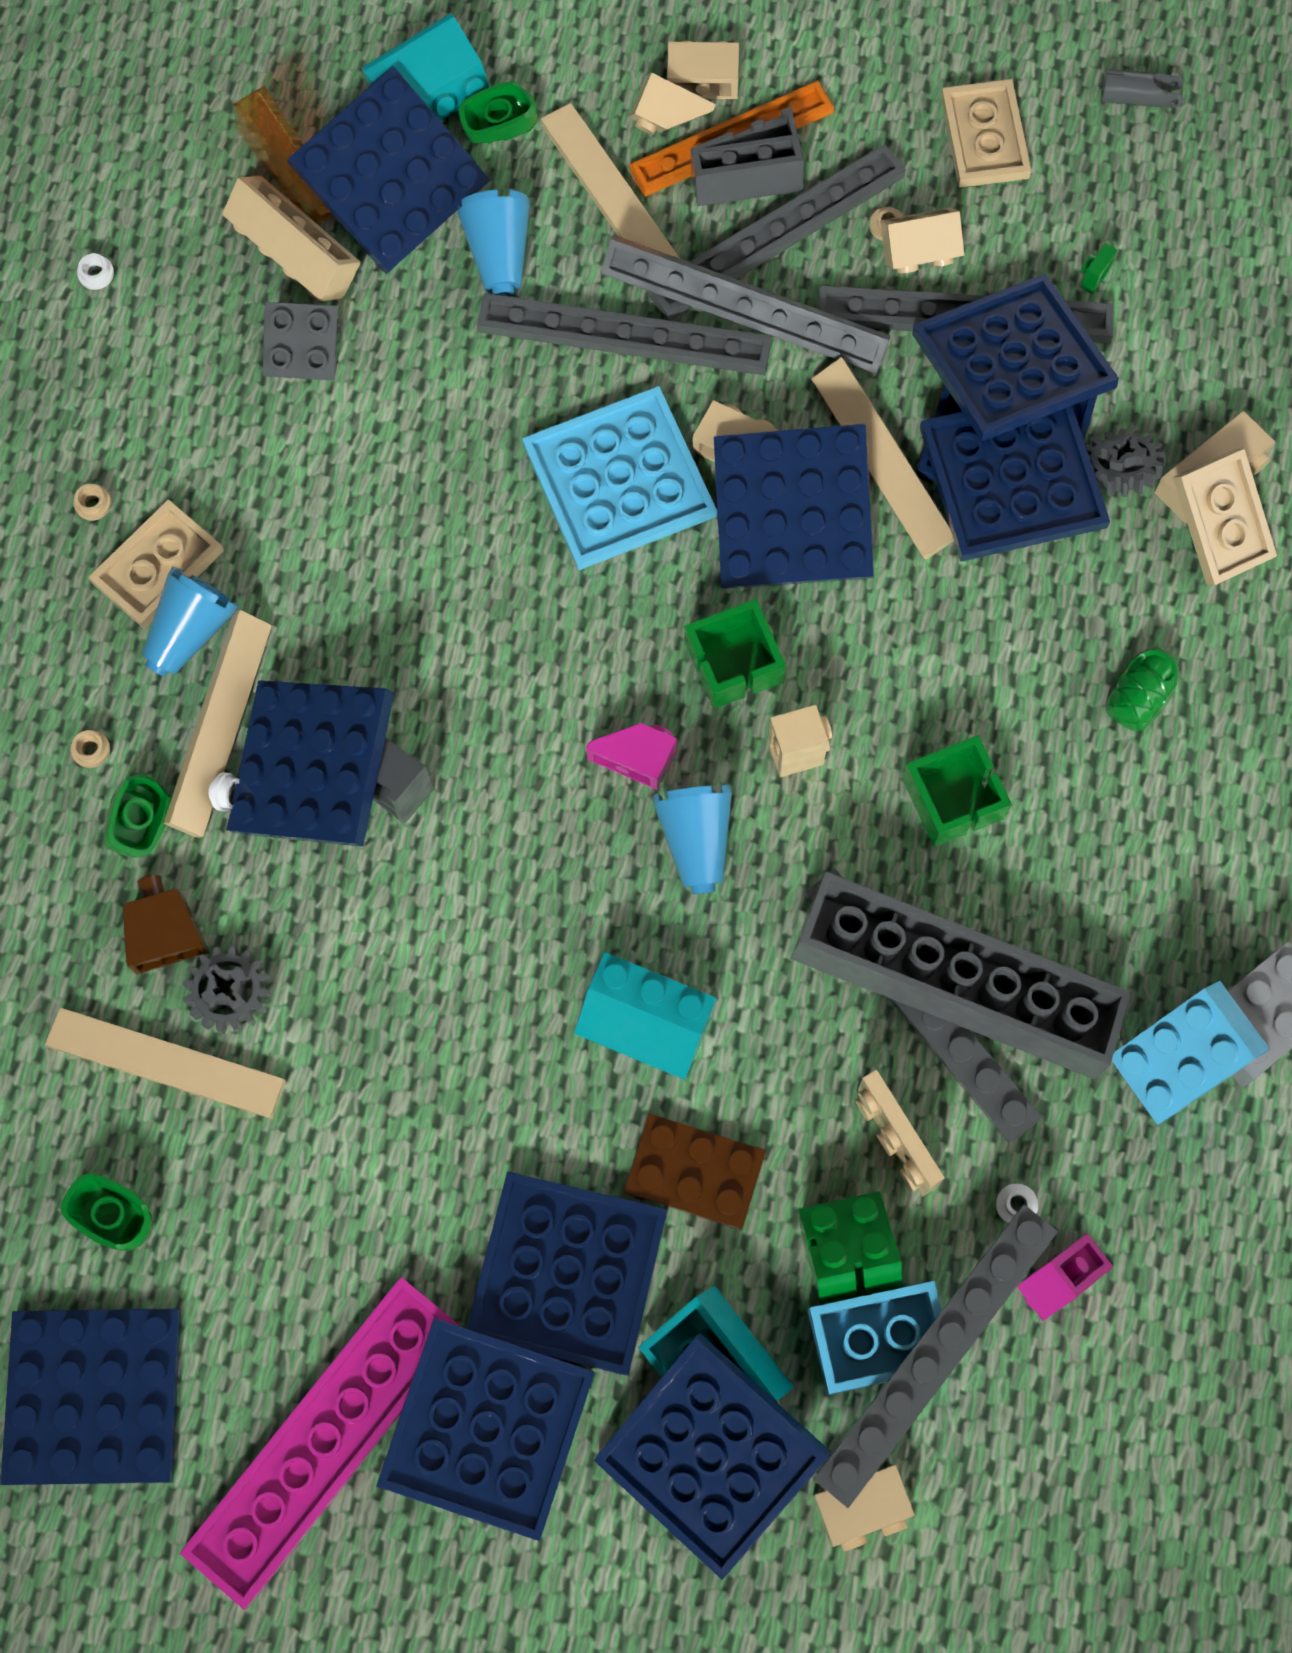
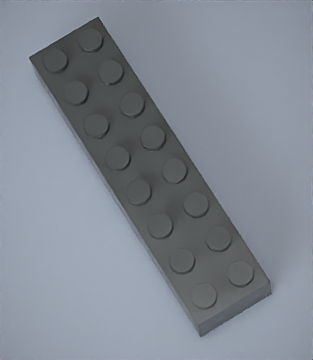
M826 871L815 890L790 958L1094 1080L1111 1065L1131 995L1130 991Z

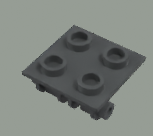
M265 302L262 376L335 381L337 333H341L342 326L341 319L338 318V306Z

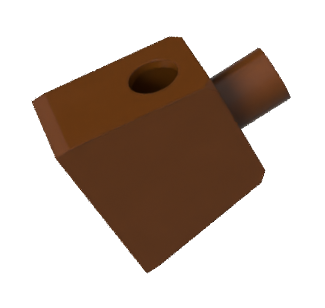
M149 875L139 879L137 883L141 899L128 902L123 906L127 967L138 975L209 953L208 946L182 893L178 889L164 891L160 875Z

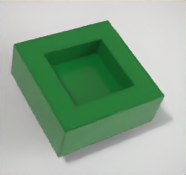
M1105 243L1097 255L1091 253L1087 257L1080 271L1084 274L1080 288L1094 294L1111 270L1118 251L1117 249Z

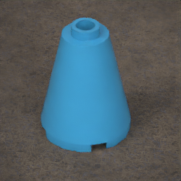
M498 190L474 193L461 200L462 207L458 205L457 209L475 264L486 292L511 297L514 295V291L521 287L530 212L529 198L526 194L514 190H509L510 197H498Z
M172 566L168 572L142 655L148 659L145 666L164 677L167 672L176 674L235 614L239 607V604L236 602H228L230 598L203 580L194 575L191 579L183 575L184 570L176 566Z
M721 785L722 793L712 791V786H700L666 791V800H663V797L658 793L653 795V804L684 888L692 887V894L716 892L715 884L723 883L732 796L731 786Z

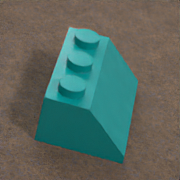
M451 13L362 67L368 87H370L394 66L440 121L458 111L460 104L466 98L490 87L480 58Z
M604 952L589 985L574 1034L686 1080L715 1012L717 998Z
M716 1286L696 1296L638 1346L662 1378L693 1339L701 1333L776 1402L794 1388Z

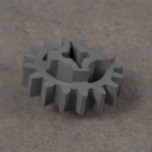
M1120 429L1119 435L1115 436L1107 431L1105 432L1104 440L1094 437L1092 439V446H1086L1099 489L1107 488V495L1109 496L1118 491L1121 492L1123 497H1127L1130 490H1134L1139 495L1143 494V486L1154 488L1156 486V479L1163 477L1166 453L1162 452V443L1153 444L1152 435L1141 438L1140 430L1127 434L1125 429Z
M230 946L226 955L218 947H215L213 958L208 959L205 955L201 954L199 958L203 965L200 968L193 966L188 968L194 979L183 981V986L191 991L192 994L185 996L183 1001L188 1006H195L189 1014L195 1020L202 1018L201 1025L205 1029L209 1030L216 1023V1030L220 1034H225L228 1025H231L237 1033H240L242 1030L241 1022L246 1020L254 1026L256 1021L253 1014L256 1011L266 1013L267 1009L261 1004L262 999L272 998V993L263 988V986L268 985L272 980L268 974H260L265 966L260 959L252 963L254 956L250 951H244L239 957V951L235 946ZM229 965L237 966L233 970H223L220 968ZM208 978L207 990L203 992L204 983ZM219 978L231 986L232 994L236 998L235 1001L224 994ZM253 985L252 995L249 1001L246 1002L247 990ZM222 1008L233 1009L235 1011V1013L227 1015L216 1014L214 1012H218Z

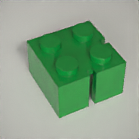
M757 599L684 626L686 648L697 673L700 672L701 683L713 709L745 698V691L750 688L753 695L784 683L786 665Z
M979 735L906 763L902 780L933 847L966 835L970 825L974 832L1006 819L1012 806L998 774L990 776L994 766ZM987 781V784L984 788L982 783Z
M880 1191L798 1208L802 1240L820 1305L857 1298L854 1268L862 1267L865 1296L903 1288L901 1259Z

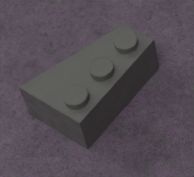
M791 106L781 110V116L764 123L761 119L751 123V129L734 136L729 132L690 149L691 177L697 206L803 191L804 158Z
M386 737L373 801L403 824H406L433 792L434 787L430 779L432 774L424 764L402 751Z

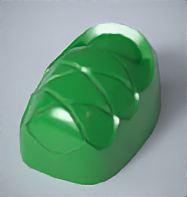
M515 81L491 86L466 98L460 104L458 110L461 124L469 141L480 144H490L501 140L507 141L528 133L538 122L539 116L538 107L533 96Z
M1158 647L1149 648L1139 653L1127 664L1112 687L1105 705L1107 714L1120 725L1132 731H1141L1147 728L1163 711L1174 693L1179 678L1177 659L1168 651Z
M135 774L126 777L118 785L111 798L105 821L104 844L106 848L131 858L144 857L151 853L165 828L163 823L172 798L159 782L149 776Z
M88 1173L79 1176L68 1189L61 1202L60 1209L65 1220L94 1242L120 1251L136 1249L149 1238L153 1228L152 1215L147 1205L135 1193L97 1174Z

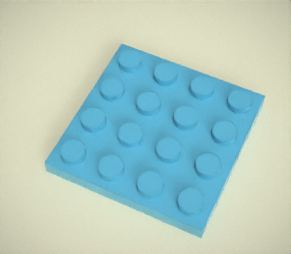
M659 386L522 438L523 447L578 571L717 517V509Z

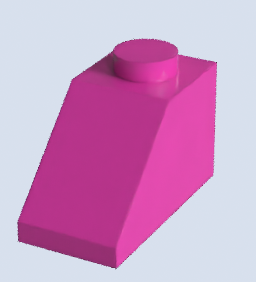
M640 723L590 741L586 747L587 760L658 790L677 751V738L672 737V732L662 726L652 725L649 727Z
M1086 1233L1026 1278L1017 1287L1024 1295L1029 1307L1035 1310L1042 1321H1044L1077 1298L1112 1269L1113 1266L1089 1234Z

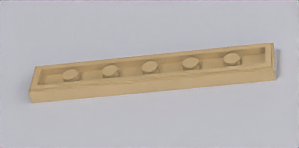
M572 103L541 118V126L617 236L679 258Z
M841 357L811 378L840 426L866 424L869 472L922 557L928 559L952 543L954 539L948 522L846 361Z
M237 610L231 618L163 823L198 838L204 836L213 809L208 794L209 786L218 774L225 772L272 625L242 610Z
M63 1008L59 1009L45 1043V1046L269 1119H273L286 1084V1080Z

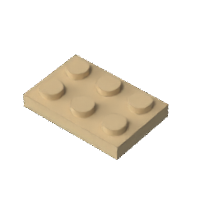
M1008 79L942 88L941 101L958 187L1029 179L1031 166L1013 80Z
M1245 449L1232 450L1173 477L1206 585H1217L1277 556Z
M168 499L88 578L95 587L145 629L153 621L168 572L172 566L183 569L182 574L190 579L193 575L198 577L224 549L218 541Z
M877 1070L862 1078L857 1090L859 1098L855 1102L867 1121L874 1119L880 1128L881 1133L877 1137L885 1152L889 1156L896 1154L904 1168L899 1170V1173L911 1192L918 1189L923 1197L935 1190L945 1177Z

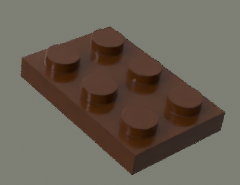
M649 1113L624 1193L742 1231L766 1150Z

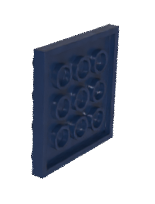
M394 66L287 160V163L385 274H388L458 210V205L462 207L461 200L477 193L490 181L487 175Z
M1046 273L913 325L912 335L981 441L1115 389L1118 385L1119 377Z
M1072 406L985 441L980 440L963 412L921 421L920 431L960 562L1108 528L1110 519Z
M866 424L714 436L721 587L723 589L874 578Z
M258 680L237 777L240 781L235 786L232 805L234 806L230 810L226 830L244 835L363 847L394 692L386 688Z
M507 1171L467 1329L555 1359L629 1377L668 1210Z
M181 1309L12 1311L0 1485L173 1483Z
M434 1318L376 1487L540 1541L595 1372Z
M699 1333L593 1461L723 1580L832 1452Z

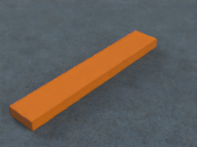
M817 80L629 164V171L644 197L691 177L690 149L729 132L733 136L751 129L752 122L761 119L765 123L781 116V110L790 106L796 129H799L834 113V106Z

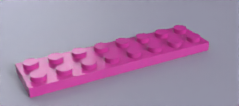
M402 1277L399 1278L179 1553L243 1610L249 1608L401 1415L433 1319L437 1318L461 1326Z

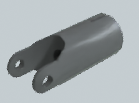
M1105 69L1101 86V102L1176 108L1182 105L1183 96L1179 93L1165 92L1164 90H1178L1183 86L1184 80L1176 75Z

